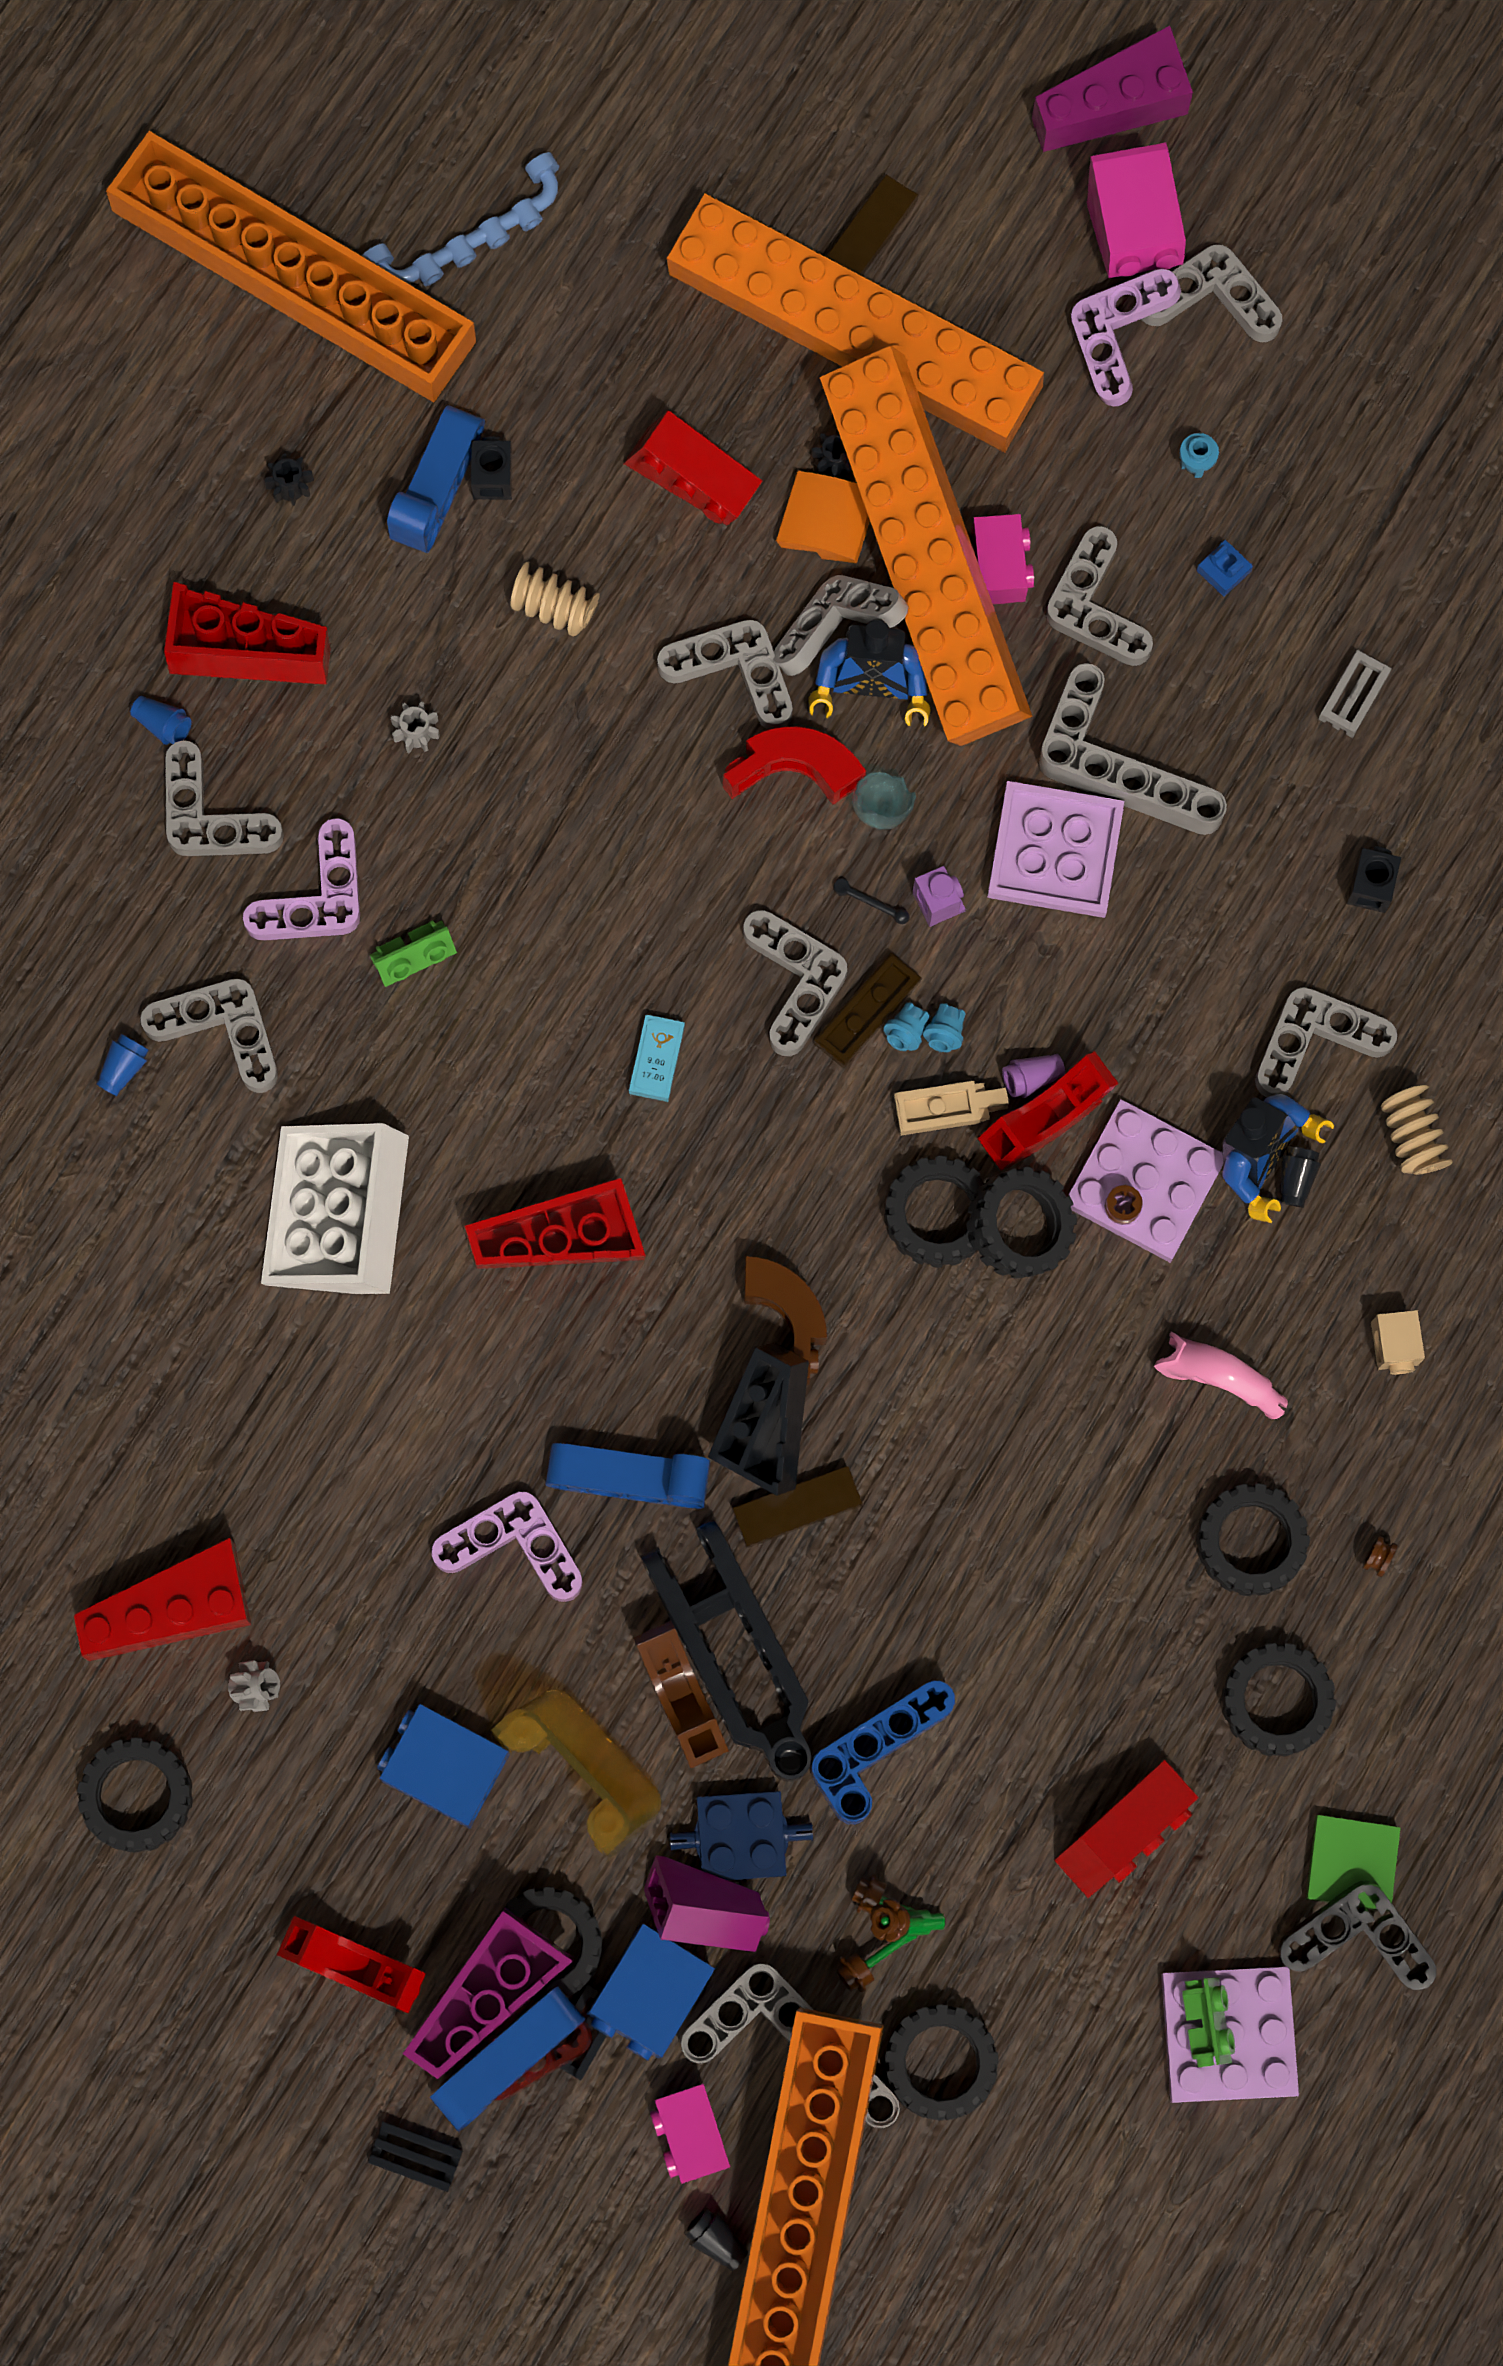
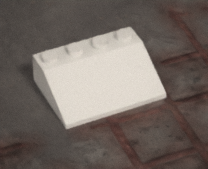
M384 1123L281 1126L261 1284L351 1294H390L408 1135Z

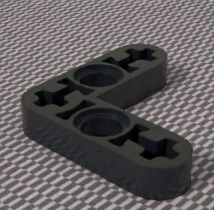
M1360 1881L1353 1884L1288 1931L1281 1938L1278 1945L1279 1955L1289 1969L1305 1971L1364 1930L1406 1987L1413 1990H1423L1429 1987L1436 1977V1966L1428 1952L1381 1888L1370 1881ZM1362 1892H1365L1368 1896L1374 1893L1377 1894L1373 1899V1903L1381 1915L1387 1909L1391 1912L1378 1918L1372 1927H1369L1367 1923L1375 1920L1367 1908H1356L1360 1904L1358 1895ZM1329 1915L1340 1916L1344 1921L1343 1931L1336 1937H1328L1321 1932L1322 1920ZM1389 1924L1398 1925L1403 1930L1402 1940L1395 1946H1386L1380 1941L1381 1930ZM1313 1927L1317 1938L1324 1946L1318 1949L1315 1942H1312L1304 1949L1307 1955L1305 1959L1300 1960L1297 1956L1289 1958L1288 1955L1292 1952L1289 1945L1294 1941L1299 1945H1304L1311 1940L1310 1935L1306 1931ZM1412 1943L1415 1944V1948L1408 1950L1410 1955L1418 1964L1424 1961L1427 1963L1422 1968L1425 1975L1419 1979L1414 1974L1409 1977L1406 1976L1410 1968L1400 1955ZM1400 1955L1397 1961H1393L1392 1957Z

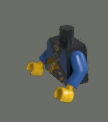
M873 620L867 626H850L845 638L837 639L822 652L815 682L818 685V690L813 691L809 696V712L811 715H813L814 706L819 702L826 703L825 718L831 716L833 705L829 691L830 688H834V693L908 700V695L912 696V701L909 703L905 715L906 724L911 726L912 713L920 712L924 716V726L927 725L931 711L930 705L924 701V696L927 695V681L917 650L913 645L907 643L906 632L901 629H891L882 620Z
M1283 1094L1267 1097L1264 1101L1253 1097L1223 1142L1222 1174L1225 1182L1244 1203H1249L1248 1211L1252 1219L1272 1223V1220L1268 1217V1209L1280 1212L1281 1205L1278 1200L1259 1196L1260 1188L1295 1137L1298 1127H1301L1304 1136L1320 1143L1326 1142L1319 1137L1320 1128L1323 1125L1331 1129L1334 1128L1331 1121L1315 1114H1310L1309 1110Z

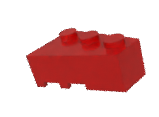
M669 410L647 428L623 463L700 509L710 520L718 524L723 523L726 526L739 517L762 482L760 478Z
M1164 1760L1054 1861L1085 1896L1089 1898L1113 1877L1118 1883L1125 1879L1137 1867L1133 1859L1141 1851L1148 1857L1165 1841L1160 1834L1168 1826L1176 1831L1193 1815L1188 1807L1199 1797Z

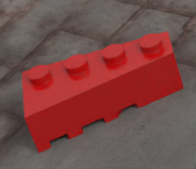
M173 582L164 649L170 674L327 685L331 652L327 627L281 613L275 616L259 611L258 606L244 602L242 605L222 600L220 595L207 591L204 594L188 590L187 585Z
M622 1178L465 1226V1233L476 1269L644 1260L646 1256Z
M231 1538L75 1614L74 1620L81 1656L89 1662L251 1625L236 1545Z

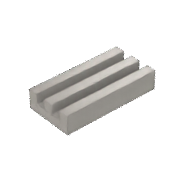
M1357 650L1318 720L1324 723L1326 721L1332 723L1333 728L1337 730L1341 728L1347 732L1346 735L1353 738L1392 668ZM1359 663L1365 665L1366 668L1339 715L1333 713V708ZM1374 670L1379 673V676L1351 723L1346 720V717Z

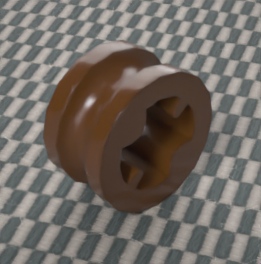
M1119 1185L1108 1194L1104 1205L1105 1213L1114 1223L1120 1225L1130 1224L1136 1220L1143 1206L1142 1196L1132 1186ZM1122 1195V1200L1126 1196L1132 1199L1133 1202L1130 1206L1132 1212L1125 1214V1210H1123L1121 1214L1114 1209L1117 1204L1115 1197Z
M1380 1535L1372 1545L1362 1568L1365 1570L1373 1568L1376 1570V1575L1382 1577L1398 1545L1395 1543L1391 1545L1386 1544L1383 1540L1384 1537Z

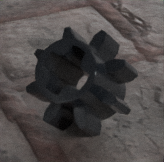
M838 429L836 434L829 437L822 433L820 435L822 448L815 447L812 451L813 458L822 459L817 465L818 474L826 471L832 474L831 477L837 478V475L843 473L851 477L853 471ZM833 451L841 452L840 459L832 458Z
M283 454L282 460L276 464L270 462L267 464L272 477L265 478L264 482L266 489H275L273 496L276 503L284 499L290 501L292 506H295L296 500L302 495L310 496L309 487L305 483L314 481L313 473L311 470L303 471L305 463L302 457L295 461L289 459L286 454ZM293 477V482L285 483V478Z

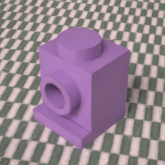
M944 866L915 878L912 893L929 927L965 912L966 909L961 900L964 897L961 885L955 875H948Z

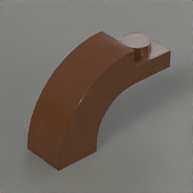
M746 1256L745 1304L768 1307L777 1312L786 1321L792 1333L793 1353L809 1361L807 1385H809L810 1374H818V1349H811V1345H826L827 1329L822 1308L810 1287L797 1274L776 1262Z
M669 1621L634 1637L633 1640L643 1661L644 1668L690 1768L728 1752L729 1750L718 1723L702 1693L672 1622Z

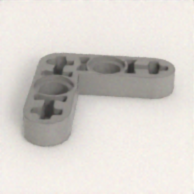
M1212 245L1172 272L1177 280L1185 277L1194 280L1197 284V289L1192 293L1181 292L1176 304L1162 310V312H1157L1141 319L1148 325L1161 326L1213 291L1253 340L1268 342L1278 335L1282 323V314L1228 247ZM1211 259L1216 263L1220 261L1225 262L1223 270L1215 267L1207 272L1206 279L1204 278L1203 273L1209 269ZM1164 281L1159 282L1156 292L1162 297L1167 295V288L1169 286H1166ZM1240 285L1246 287L1250 291L1251 297L1242 302L1235 300L1230 294L1232 287ZM1144 291L1142 294L1144 304L1150 303ZM1256 303H1259L1255 312L1252 308ZM1258 316L1262 320L1270 318L1272 320L1270 327L1268 328L1266 325L1258 327L1256 325Z
M1102 526L1093 527L1083 536L1049 600L1046 612L1047 621L1055 630L1120 662L1131 666L1141 665L1149 658L1152 650L1153 639L1150 633L1143 627L1091 602L1114 558L1117 548V538L1111 530ZM1100 539L1106 542L1105 549L1099 552L1094 564L1089 558L1092 553L1093 544H1096ZM1078 570L1087 571L1091 575L1093 582L1088 587L1080 588L1073 584L1071 575ZM1065 604L1071 607L1070 614L1072 615L1067 614L1064 619L1059 618V610L1057 608L1062 609ZM1082 612H1085L1087 615L1084 618L1082 629L1076 627L1078 618L1081 619ZM1095 620H1102L1109 625L1111 632L1105 637L1098 638L1090 633L1088 626ZM1117 629L1122 630L1121 638L1118 639L1117 646L1111 643L1115 639ZM1134 639H1139L1141 641V649H1137L1135 653L1129 652L1128 643H1132Z
M844 575L831 577L819 588L776 646L774 662L787 675L799 674L809 666L843 618L865 624L873 620H882L891 628L905 618L908 613V604L894 588ZM865 598H867L862 604H860V605L858 606V604H859L862 600H864Z
M753 620L741 621L671 643L663 647L659 652L657 658L658 672L664 680L670 683H681L739 665L760 724L766 729L771 730L786 727L791 721L792 702L779 665L774 662L775 654L764 626L759 622ZM750 632L752 638L759 637L756 639V646L749 648L747 642L740 643L743 641V634ZM729 637L732 638V645L737 644L735 645V654L732 655L730 654L729 642L726 639ZM708 643H717L722 647L724 653L721 658L711 661L703 657L701 650ZM690 649H695L697 666H693V660L689 659ZM676 656L678 661L686 660L681 663V670L675 671L672 666L666 667L669 664V657ZM764 666L772 671L773 679L767 684H758L751 678V672L757 667ZM773 692V700L776 707H784L781 710L780 718H774L772 713L765 714L768 712L769 706L766 695Z
M184 740L175 742L169 747L165 758L166 835L169 845L175 853L182 856L264 854L274 852L281 846L284 838L282 826L279 820L271 814L204 815V763L199 748L194 743ZM185 752L189 753L190 759L195 760L188 762L187 765L189 779L182 778L179 762L175 761L180 760L182 753ZM182 789H190L196 794L195 802L186 808L179 807L174 803L176 793ZM224 825L233 827L237 832L235 839L228 844H220L214 839L216 830ZM247 825L249 833H259L262 830V826L269 825L271 832L276 833L270 834L268 841L265 842L261 841L260 836L257 834L247 835L249 843H243L244 834L241 826ZM207 826L206 834L209 844L203 845L202 836L190 837L188 844L184 845L181 844L180 838L175 836L182 835L183 828H189L192 835H204L202 827Z
M755 911L746 918L743 925V937L746 943L754 950L802 978L772 1024L769 1034L770 1045L777 1054L793 1056L804 1047L844 984L847 976V963L839 953L772 913ZM763 922L767 923L768 933L777 939L780 931L785 933L779 940L777 950L771 948L774 944V939L762 934L759 939L754 937L753 924L761 926ZM791 941L801 942L807 950L806 955L800 960H791L784 954L783 949L785 945ZM831 963L837 965L836 973L839 976L830 975L824 983L822 990L817 986L822 977L820 966L828 967ZM812 980L815 985L809 984L808 982ZM804 994H812L818 998L820 1006L816 1012L806 1014L799 1010L797 1006L799 997ZM793 1017L800 1021L794 1032V1038L797 1042L788 1041L786 1045L780 1043L781 1035L777 1032L779 1030L787 1032L793 1023ZM802 1023L809 1025L807 1027H804Z
M241 979L224 981L153 1002L142 1011L140 1019L146 1035L158 1042L225 1024L245 1086L253 1092L263 1093L272 1089L276 1084L278 1070L256 996L252 987L246 981ZM239 990L243 996L248 995V997L242 999L243 1006L235 1008L233 1002L221 1004L224 1013L217 1014V1007L212 996L218 995L221 1003L232 999L231 992ZM194 1001H205L210 1007L208 1015L202 1020L191 1019L187 1015L189 1005ZM178 1006L181 1017L185 1022L184 1025L179 1026L177 1018L167 1020L165 1022V1029L159 1031L155 1025L149 1026L150 1023L155 1021L154 1015L157 1013H162L164 1018L176 1016L173 1008ZM252 1026L258 1029L259 1038L257 1042L250 1046L241 1045L237 1041V1034L241 1028ZM263 1049L266 1050V1053H259ZM258 1054L262 1068L265 1070L270 1069L269 1072L264 1074L265 1080L262 1082H257L255 1077H248V1075L254 1073L250 1055Z
M1296 989L1290 994L1283 1007L1256 1074V1087L1265 1097L1276 1094L1285 1095L1293 1084L1312 1034L1365 1055L1378 1058L1388 1054L1397 1041L1396 1028L1390 1021L1313 989ZM1302 999H1306L1309 1001L1308 1008L1314 1012L1307 1011L1300 1026L1292 1024L1298 1012V1007L1293 1005V1003L1299 1004ZM1335 1013H1344L1351 1020V1029L1343 1033L1335 1031L1330 1025V1017ZM1360 1021L1366 1023L1362 1031L1374 1034L1377 1029H1380L1384 1032L1383 1038L1388 1043L1382 1041L1378 1047L1372 1044L1373 1037L1362 1032L1359 1039L1353 1038V1035L1357 1031ZM1286 1033L1295 1035L1300 1043L1299 1050L1294 1053H1286L1281 1050L1278 1045L1279 1036ZM1270 1055H1273L1276 1059H1271ZM1279 1060L1285 1062L1280 1074V1080L1284 1081L1285 1084L1278 1083L1273 1088L1268 1085L1269 1078L1264 1076V1074L1271 1075Z

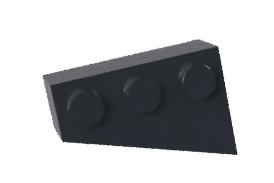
M775 1342L756 1347L708 1458L776 1496L795 1490L809 1361Z

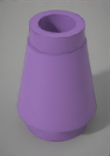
M1058 1054L1011 1060L1010 1065L1002 1069L1003 1081L1008 1093L1012 1097L1021 1096L1022 1098L1028 1097L1065 1075L1064 1063Z

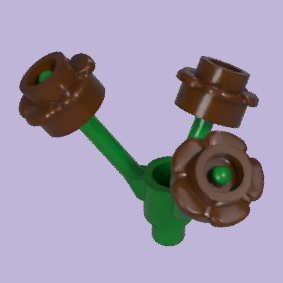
M873 1874L869 1880L861 1877L851 1898L852 1901L858 1903L856 1912L860 1913L863 1910L869 1913L870 1920L872 1921L871 1931L873 1935L879 1940L886 1939L890 1943L865 1961L856 1952L846 1959L843 1956L840 1957L842 1967L837 1970L840 1979L850 1992L856 1988L862 1993L865 1992L866 1986L874 1981V1977L869 1970L904 1944L916 1939L917 1936L929 1935L931 1930H943L945 1927L944 1915L942 1913H930L926 1909L915 1910L900 1904L896 1900L888 1899L882 1896L886 1884L877 1880V1875Z

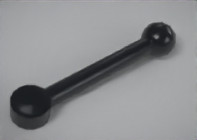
M838 879L835 882L834 891L837 895H850L894 917L898 924L903 925L909 921L910 915L905 909L896 910L851 888L846 879Z

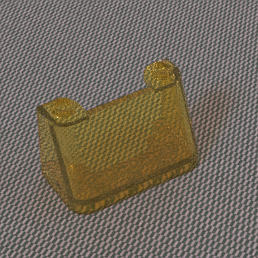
M557 1689L546 1691L506 1715L491 1729L495 1739L510 1754L513 1751L523 1753L533 1750L540 1755L552 1744L602 1798L603 1801L593 1809L588 1817L587 1829L590 1837L596 1843L594 1846L608 1861L612 1860L660 1812L661 1797L656 1787L565 1691Z

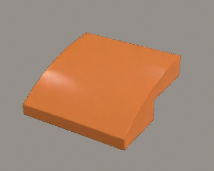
M797 471L776 540L780 547L817 552L820 558L825 560L857 563L870 522L857 483L827 475Z

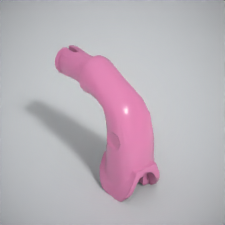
M1170 1332L1169 1344L1176 1351L1171 1356L1156 1361L1154 1365L1163 1375L1179 1380L1190 1379L1227 1390L1243 1399L1247 1404L1257 1406L1270 1419L1280 1418L1285 1411L1278 1405L1287 1408L1288 1401L1286 1397L1272 1388V1383L1267 1377L1224 1350L1188 1340Z

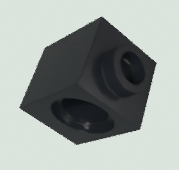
M485 437L481 441H472L471 488L473 500H512L513 456L511 441H504L499 437ZM489 462H497L501 465L498 470L492 472L483 469V466Z
M1382 847L1362 848L1356 859L1347 904L1386 913L1392 902L1401 857L1392 855L1390 850ZM1369 870L1379 872L1383 876L1384 882L1380 884L1372 883L1366 877L1365 872Z

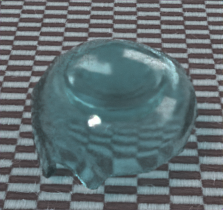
M884 772L868 773L855 785L852 804L855 813L863 823L873 829L888 830L895 828L908 818L914 807L916 793L908 791L903 777L891 776Z

